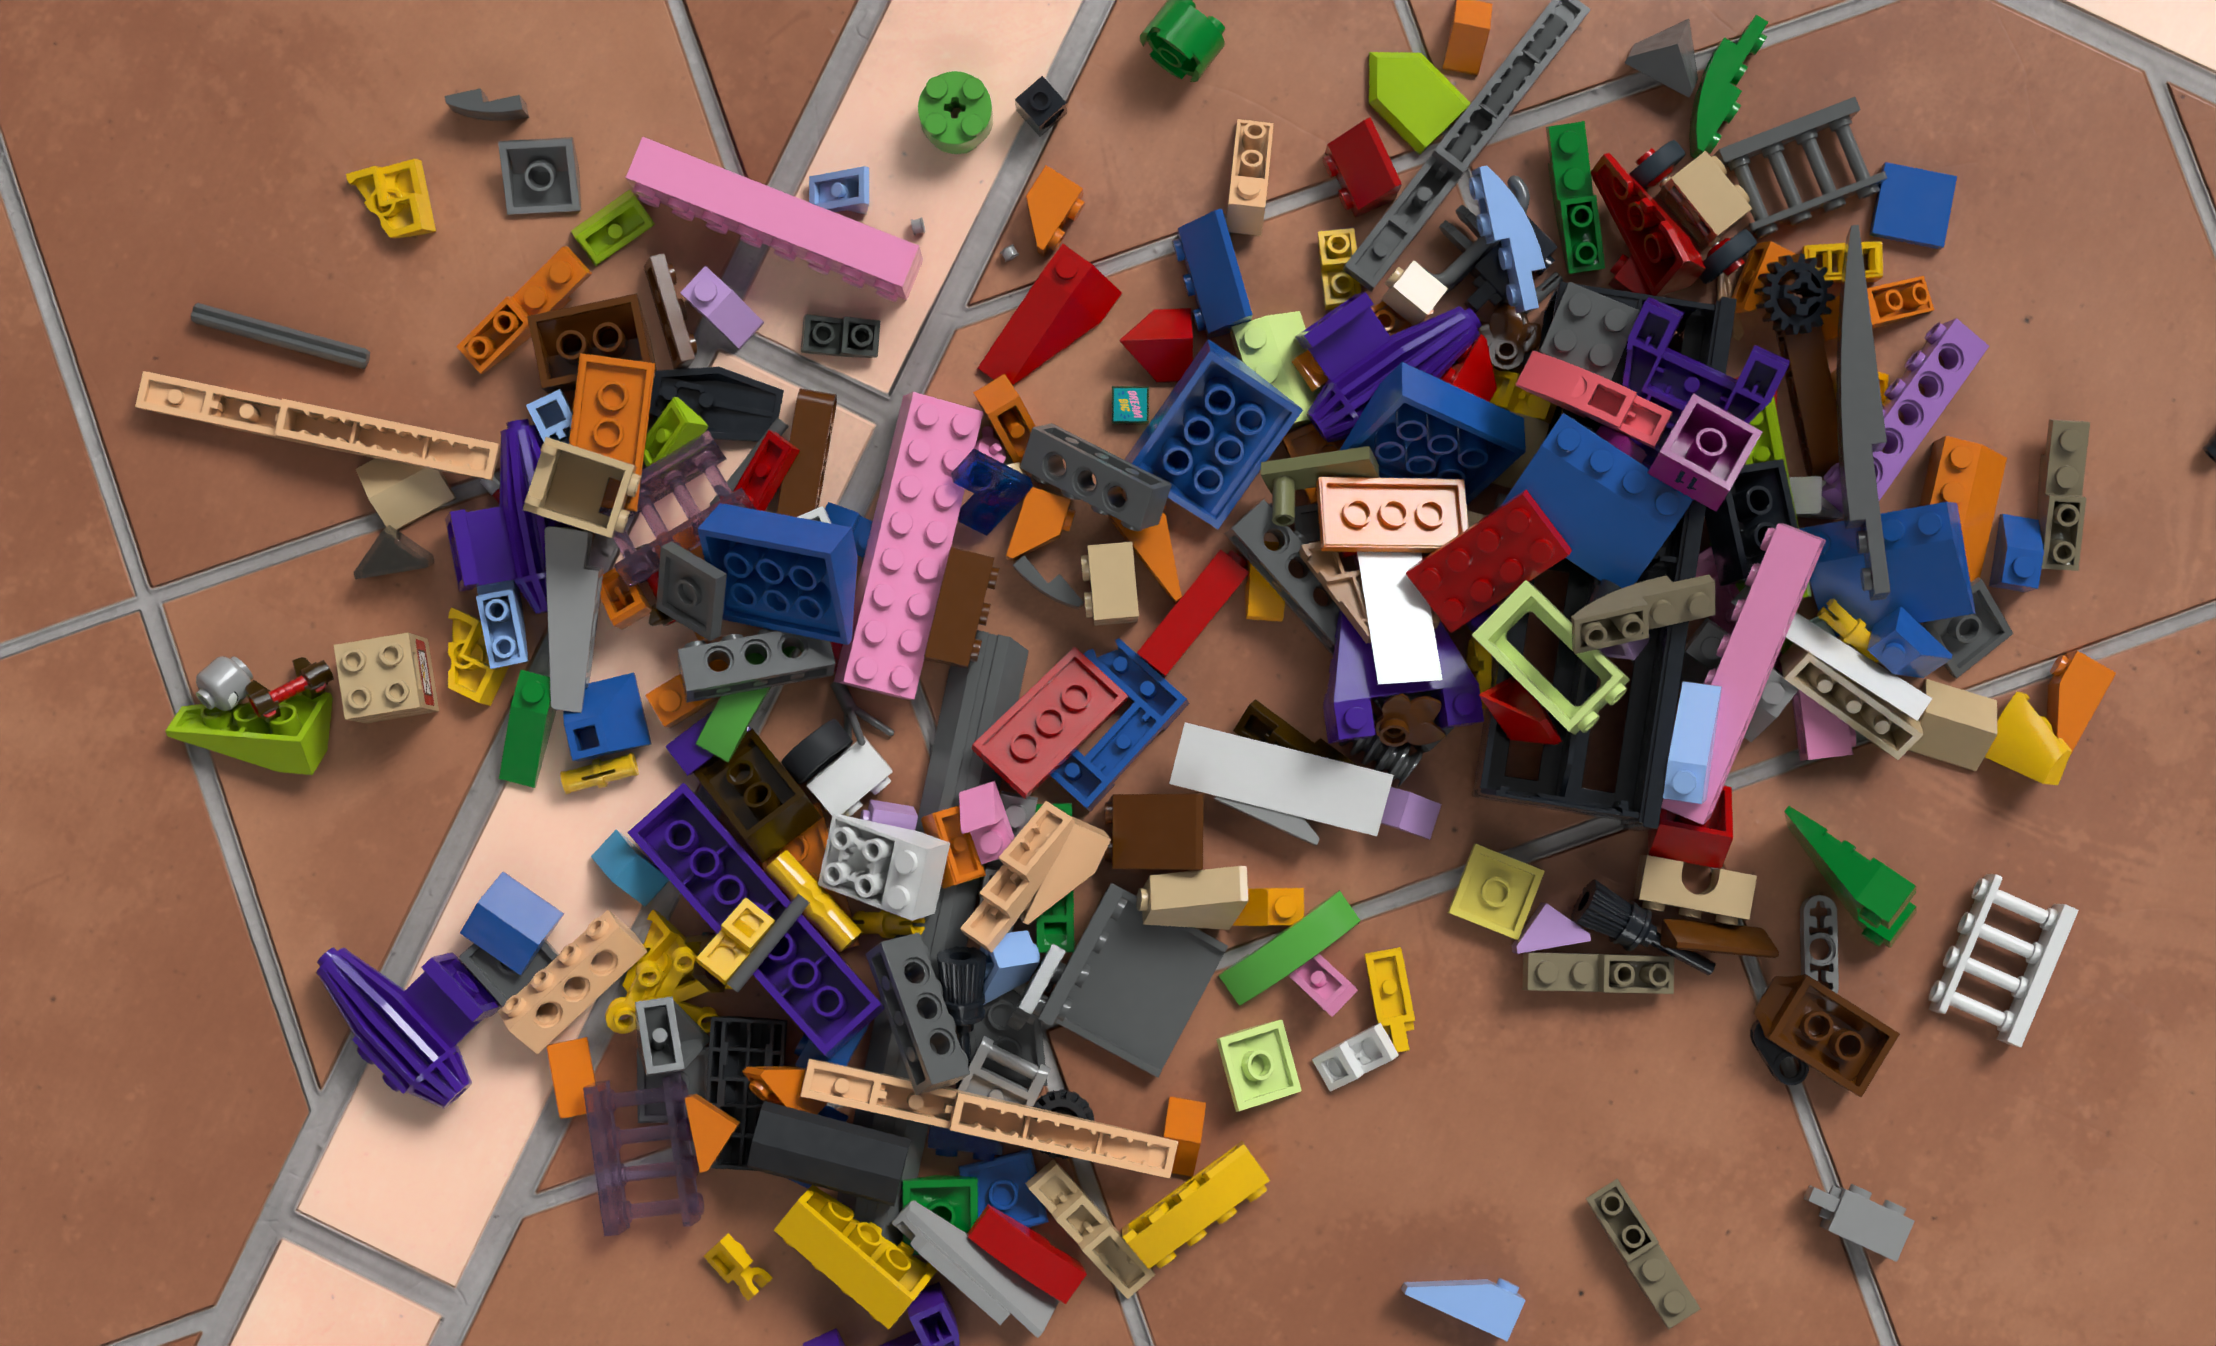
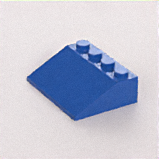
M1208 339L1128 453L1125 461L1171 483L1169 499L1216 529H1219L1260 472L1261 462H1266L1303 410L1241 360Z
M1401 362L1379 384L1340 450L1370 446L1379 465L1380 478L1464 479L1466 504L1468 505L1526 452L1524 418Z
M1563 413L1501 506L1527 489L1572 549L1566 559L1599 581L1606 579L1624 588L1636 583L1694 499L1647 474L1649 471L1647 467Z
M1942 502L1881 514L1890 584V594L1883 600L1870 601L1869 590L1863 591L1861 586L1860 570L1861 568H1866L1864 553L1858 554L1856 547V531H1861V527L1845 529V522L1838 521L1799 529L1826 540L1809 580L1818 611L1824 606L1831 612L1826 603L1834 598L1856 620L1860 618L1865 622V628L1868 631H1872L1874 624L1900 606L1918 623L1976 614L1957 503ZM1832 628V630H1833L1835 636H1836V637L1840 636V635Z
M722 503L698 527L704 560L727 574L722 620L849 645L852 641L858 560L852 527Z

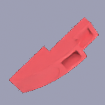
M1532 351L1516 383L1517 387L1584 419L1588 417L1653 449L1656 448L1672 416L1671 411L1638 396L1637 392L1573 364L1536 351Z

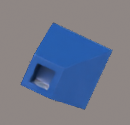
M634 672L589 683L588 688H585L582 712L563 711L564 727L572 761L582 762L652 744Z

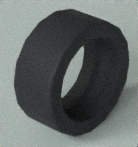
M832 719L796 745L782 759L781 763L798 784H803L851 746L853 740L836 719Z

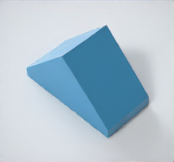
M617 829L591 856L614 884L645 907L670 881L647 856Z

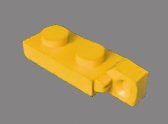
M1398 947L1365 953L1364 959L1377 1024L1381 1022L1387 1035H1390V1040L1398 1053L1409 1051L1406 1031L1414 1030L1413 1021H1415L1402 949Z

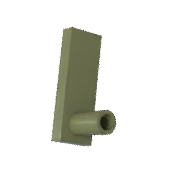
M1370 446L1261 462V477L1272 494L1273 523L1279 526H1288L1294 523L1295 490L1316 487L1318 477L1379 478V465Z

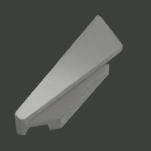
M910 1201L891 1221L896 1228L912 1241L910 1243L911 1246L999 1325L1011 1313L1037 1338L1043 1333L1059 1300L1009 1269L969 1239L967 1233L916 1201Z

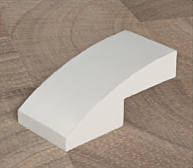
M1380 1022L1319 1054L1312 1061L1331 1092L1358 1079L1363 1074L1392 1061L1399 1054Z

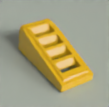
M1861 242L1862 253L1868 254V270L1865 271L1866 282H1877L1883 277L1882 242ZM1846 243L1804 245L1802 247L1805 259L1816 258V254L1823 255V267L1828 269L1827 273L1823 276L1825 281L1833 280L1834 283H1841ZM1832 254H1837L1838 272H1832Z

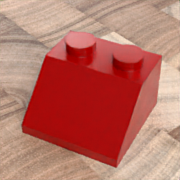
M1371 117L1363 120L1327 144L1326 156L1322 158L1329 176L1331 178L1336 176L1342 188L1338 190V195L1346 211L1351 209L1356 218L1396 199L1402 183Z
M1723 787L1711 818L1704 825L1661 808L1658 829L1648 830V855L1722 869L1733 840L1732 787Z

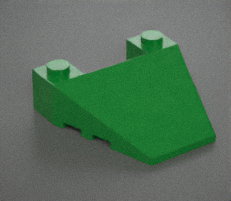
M1788 806L1784 811L1787 827L1857 925L1863 929L1861 935L1877 947H1880L1883 943L1891 948L1917 913V907L1910 902L1916 894V885L1874 857L1870 861L1855 851L1856 847L1846 840L1840 842L1827 833L1828 830Z

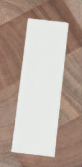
M1357 552L1378 684L1442 680L1430 605L1405 574L1409 568L1422 560V554L1414 552Z
M1746 585L1731 603L1736 606L1739 599H1747L1751 587ZM1795 614L1786 635L1787 639L1918 721L1931 702V697L1819 626H1816L1800 614Z
M1185 722L1169 784L1377 836L1394 775Z

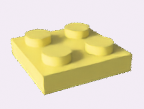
M1474 844L1447 913L1519 940L1545 871Z

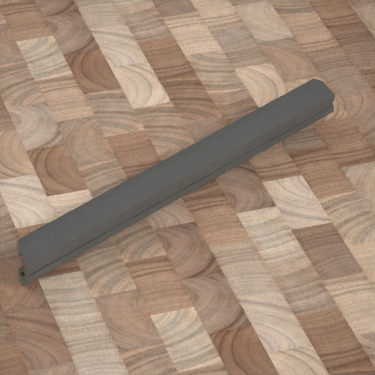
M977 630L975 639L982 640L977 662L969 661L968 669L950 665L915 831L925 834L921 822L922 817L959 806V792L995 781L1000 792L1002 777L972 750V744L1019 700L1029 651L1011 637ZM981 877L948 888H942L941 886L935 914L924 917L925 923H912L916 927H925L921 938L929 949L930 963L935 977L939 981L938 952L956 946L960 948L967 947L969 937L964 935L960 928L975 910ZM896 935V936H895L894 938H892V939L899 938V937H903V936H907V935ZM904 972L907 980L912 983L910 976ZM917 1007L918 1013L925 1018L922 1010ZM884 1009L875 1017L864 1070L910 1079L886 1010ZM930 1043L931 1049L937 1053L936 1047ZM856 1109L853 1124L911 1139L895 1206L838 1192L837 1200L853 1210L854 1219L859 1222L870 1223L871 1221L882 1228L881 1235L898 1246L901 1241L903 1242V1233L891 1221L903 1209L902 1180L918 1178L929 1124Z

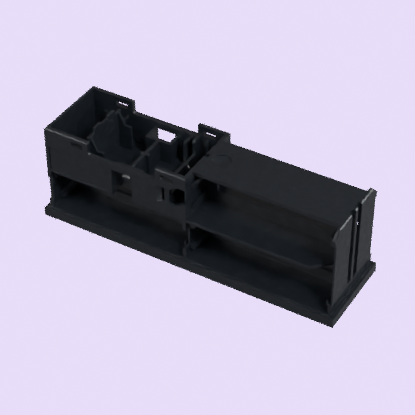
M1566 282L1558 284L1545 307L1538 352L1568 283ZM1577 284L1640 311L1647 298L1651 297L1684 312L1676 329V335H1679L1678 339L1682 340L1680 354L1726 374L1737 299L1721 297L1714 304ZM1627 344L1611 380L1620 385H1623ZM1557 406L1552 422L1549 424L1548 434L1563 413L1595 434L1599 427L1604 425L1588 417L1584 419ZM1696 500L1692 501L1636 583L1662 576H1667L1672 582L1696 577L1706 510L1705 505ZM1564 558L1547 570L1569 573L1563 615L1572 623L1571 616L1585 607L1593 585H1598L1600 581ZM1534 579L1529 581L1532 585H1534ZM1509 594L1508 596H1506L1505 598H1503V599H1502V603H1503L1511 594ZM1529 612L1506 635L1507 640L1522 655ZM1689 621L1649 629V642L1634 660L1614 793L1581 788L1590 729L1585 733L1580 730L1575 735L1569 732L1549 711L1548 714L1562 741L1556 745L1543 744L1538 781L1505 776L1510 739L1489 709L1486 708L1472 796L1492 801L1621 821L1620 825H1623V829L1644 831L1658 829ZM1559 638L1552 685L1573 706H1581L1596 691L1598 675ZM1494 657L1492 662L1491 688L1512 677Z

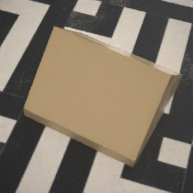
M1924 679L1921 692L1931 697L1932 700L1919 718L1924 735L1908 751L1977 771L1997 736V700Z

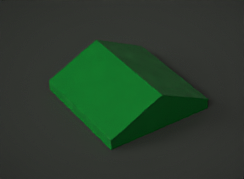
M933 1175L902 1180L903 1208L910 1201H916L963 1232L968 1233L978 1219V1178ZM903 1234V1242L912 1247L910 1244L912 1241ZM914 1249V1253L912 1255L920 1254Z

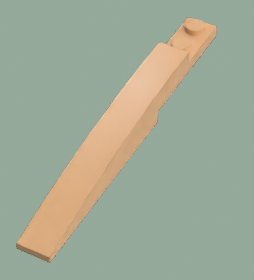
M143 371L135 407L142 410L205 422L218 427L493 481L500 444L287 399H275Z
M812 1058L808 1059L800 1093L801 1097L943 1127L955 1132L1170 1178L1178 1145L1176 1140L947 1087L915 1095L910 1079Z

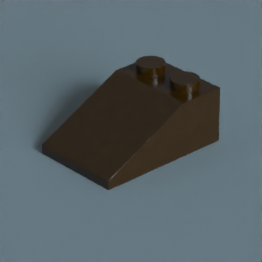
M753 728L745 734L729 763L715 756L693 772L761 863L822 818L803 790Z

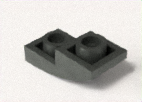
M806 314L803 318L801 353L877 358L881 321L846 316L843 318H833Z

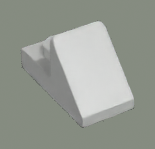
M1789 477L1797 517L1833 520L1843 518V513L1822 496V487L1826 483V481L1822 480V477Z

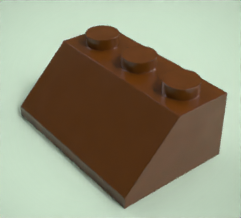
M637 293L527 316L541 387L548 394L559 389L563 392L576 390L580 353L655 363L650 334Z
M950 548L924 660L967 669L969 661L977 662L982 640L975 639L978 624L986 626L991 604L984 603L987 588L995 589L1000 569L993 567L994 557L958 548Z

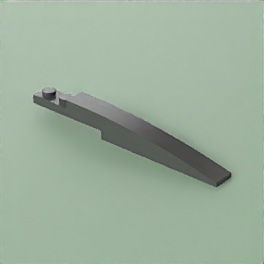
M1552 0L1435 148L1426 163L1342 269L1344 272L1372 292L1568 41L1590 12V8L1579 0Z
M1851 225L1845 244L1838 317L1836 368L1838 456L1845 529L1861 527V531H1856L1858 554L1864 553L1866 568H1861L1860 570L1861 586L1863 591L1869 590L1870 601L1886 599L1890 594L1873 452L1882 451L1887 443L1860 230L1859 225Z

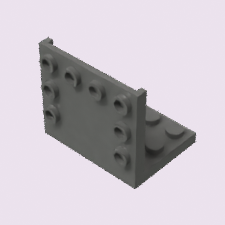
M1110 883L1038 1019L1051 1026L1056 1022L1148 1073L1159 1077L1228 945L1193 927L1143 925L1142 911L1137 910V896Z

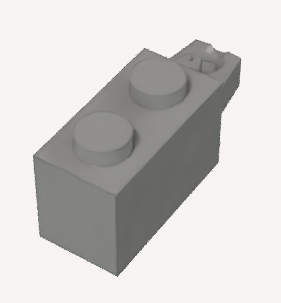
M1854 1184L1850 1185L1849 1190L1838 1185L1837 1187L1832 1185L1829 1193L1811 1185L1808 1186L1803 1199L1822 1207L1818 1215L1823 1218L1820 1227L1895 1262L1898 1261L1915 1222L1904 1216L1906 1208L1886 1199L1883 1205H1879L1870 1200L1871 1192Z

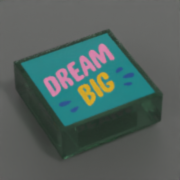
M1112 386V425H1148L1149 387Z

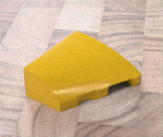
M411 159L385 167L373 166L346 174L349 184L357 187L366 199L364 204L370 212L375 213L379 217L382 228L390 238L411 237L436 232L421 160Z
M451 607L448 618L453 620L452 642H448V655L451 658L452 664L448 671V688L478 703L491 706L509 666L490 669L481 620Z
M2017 691L1997 721V736L1986 753L1985 758L2042 784L2059 785L2072 751L2063 739L2054 735L2052 725L2045 716L2038 715L2028 702L2030 697L2023 692Z
M652 910L647 920L652 921L643 944L647 953L628 970L622 985L628 992L637 976V966L644 961L655 962L660 972V980L656 985L647 987L642 1000L655 995L672 963V953L677 948L688 947L685 945L686 938L656 910ZM681 957L678 963H685L690 957ZM693 969L683 974L677 987L690 982L694 978L692 976ZM648 970L642 976L650 977L654 971Z

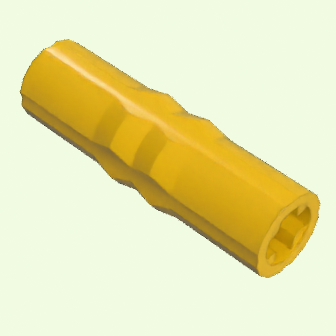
M788 850L780 854L764 870L791 902L798 894L810 902L802 912L803 915L839 953L844 951L863 933Z

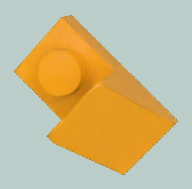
M1248 888V903L1232 926L1293 925L1304 917V888Z

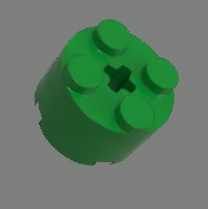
M1167 0L1140 34V42L1143 47L1148 42L1153 49L1149 54L1150 57L1164 70L1180 79H1183L1187 74L1192 76L1190 82H1197L1224 48L1225 41L1222 34L1225 31V27L1217 18L1213 16L1206 17L1197 10L1192 0Z

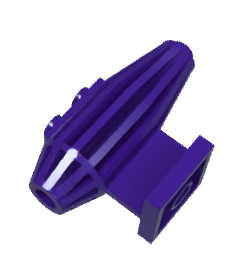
M1363 292L1353 295L1296 335L1295 338L1301 347L1309 350L1328 378L1307 411L1309 420L1320 436L1327 443L1346 439L1379 384L1401 362L1440 379L1480 336L1478 328L1482 325L1476 314L1470 308L1464 310L1458 306L1390 336L1371 309L1374 303L1367 293Z
M528 419L507 422V429L500 431L499 507L466 512L465 509L451 511L446 517L445 522L459 592L473 590L477 586L514 580L535 614L548 613L545 528L548 526H574L523 510L524 501L528 494L544 442L536 425H529Z
M333 947L318 959L317 963L320 967L316 974L355 1037L352 1040L358 1046V1054L367 1063L375 1064L384 1073L382 1078L392 1090L396 1092L400 1090L403 1094H412L445 1109L471 1086L472 1081L458 1044L483 1019L493 1016L502 1005L453 952L431 957L421 967L424 972L406 990L346 948H341L337 951Z

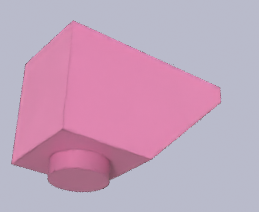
M1798 690L1792 698L1800 761L1853 755L1852 747L1856 746L1855 729Z

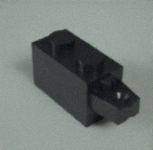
M1527 216L1541 248L1546 267L1536 271L1540 276L1555 262L1551 255L1558 247ZM1501 241L1474 266L1470 273L1475 278L1472 284L1477 290L1464 304L1474 313L1488 301L1496 306L1498 303L1502 304L1507 299L1506 285L1510 283L1507 270L1502 269L1499 261L1498 250L1502 248Z

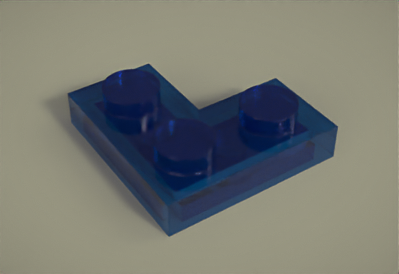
M973 449L951 473L953 483L974 493L960 508L958 521L986 536L1033 488L1030 477L976 449Z

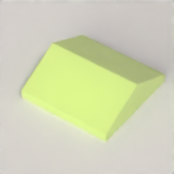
M1282 1019L1239 1030L1216 1039L1236 1112L1302 1091Z

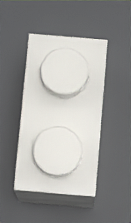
M866 738L865 745L861 746L856 741L807 782V787L831 815L839 814L850 817L863 806L859 801L869 791L876 795L891 782L888 775L893 772L892 768Z

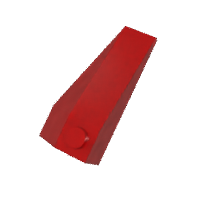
M1610 152L1603 154L1591 170V177L1652 295L1662 296L1691 287L1706 269L1700 253L1695 249L1688 235Z
M1062 244L1041 272L977 369L992 380L1005 374L1012 386H1014L1058 352L1069 347L1089 330H1093L1100 325L1121 297L1122 292L1093 264L1065 244Z

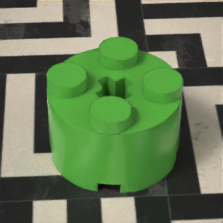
M946 72L929 79L921 92L918 102V113L922 130L929 141L941 151L950 154L968 153L977 148L990 134L993 125L991 98L980 79L964 72ZM953 108H960L961 112H959L958 118H951L950 112L953 111Z

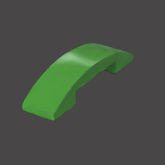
M789 646L783 649L782 652L791 658L797 647ZM751 653L746 657V660L750 664L759 665L765 661V658L761 654ZM771 687L721 696L706 722L696 745L729 763L747 733V727Z
M1340 890L1311 909L1310 913L1253 953L1247 954L1218 974L1239 1006L1305 964L1361 921Z

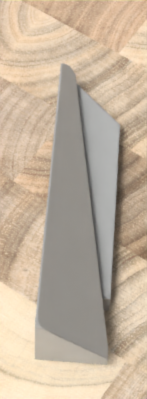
M548 526L545 528L551 707L556 710L581 713L585 688H588L591 677L604 568L589 566L593 532L575 527Z

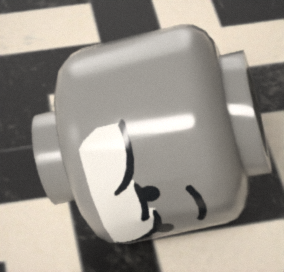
M217 657L197 674L196 684L199 691L196 692V696L210 710L216 707L222 711H230L247 697L245 687L251 682L253 675L249 668L237 657Z

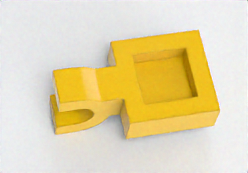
M729 1233L703 1256L727 1284L732 1280L735 1281L747 1301L759 1292L752 1280L763 1288L773 1279L764 1269L759 1267L751 1268L749 1266L753 1260L746 1253L744 1247L735 1241Z

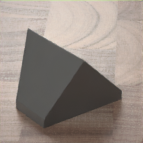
M1684 20L1635 43L1625 64L1690 97L1698 80L1690 20Z
M673 996L635 1002L638 1052L646 1076L684 1071L709 1043L710 1036L673 1000Z

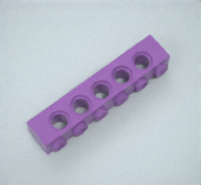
M1957 318L1943 324L1939 322L1927 332L1924 338L1927 343L1921 351H1916L1907 360L1904 366L1907 371L1901 379L1898 378L1892 382L1884 393L1887 398L1882 404L1887 443L1884 446V453L1882 451L1873 452L1879 500L1989 348V345ZM1939 355H1940V356L1943 358V360H1944V364H1945L1944 368H1943V367L1940 365V363H1939V360H1938V356H1939ZM1918 383H1921L1924 387V396L1919 391ZM1899 410H1900V411L1903 413V415H1904V418H1905L1904 424L1899 420V417H1898V411H1899ZM1836 463L1824 476L1823 480L1826 483L1822 487V496L1843 513L1839 463Z

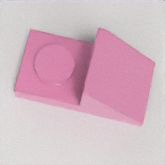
M992 781L959 792L962 834L971 833L981 864L999 859L998 857L1015 838L996 782Z
M1317 954L1288 975L1331 1017L1358 991L1351 982L1320 954Z

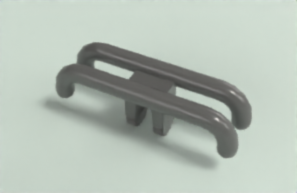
M1511 176L1507 181V187L1514 194L1526 214L1530 201L1528 187L1519 176ZM1461 205L1456 210V214L1478 239L1473 243L1446 220L1439 226L1441 232L1463 253L1441 274L1430 273L1448 288L1443 295L1454 289L1472 271L1474 266L1499 243L1486 244L1485 236L1481 237L1479 234L1476 216L1464 205Z

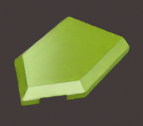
M1369 52V105L1421 155L1465 112L1471 103L1422 53Z

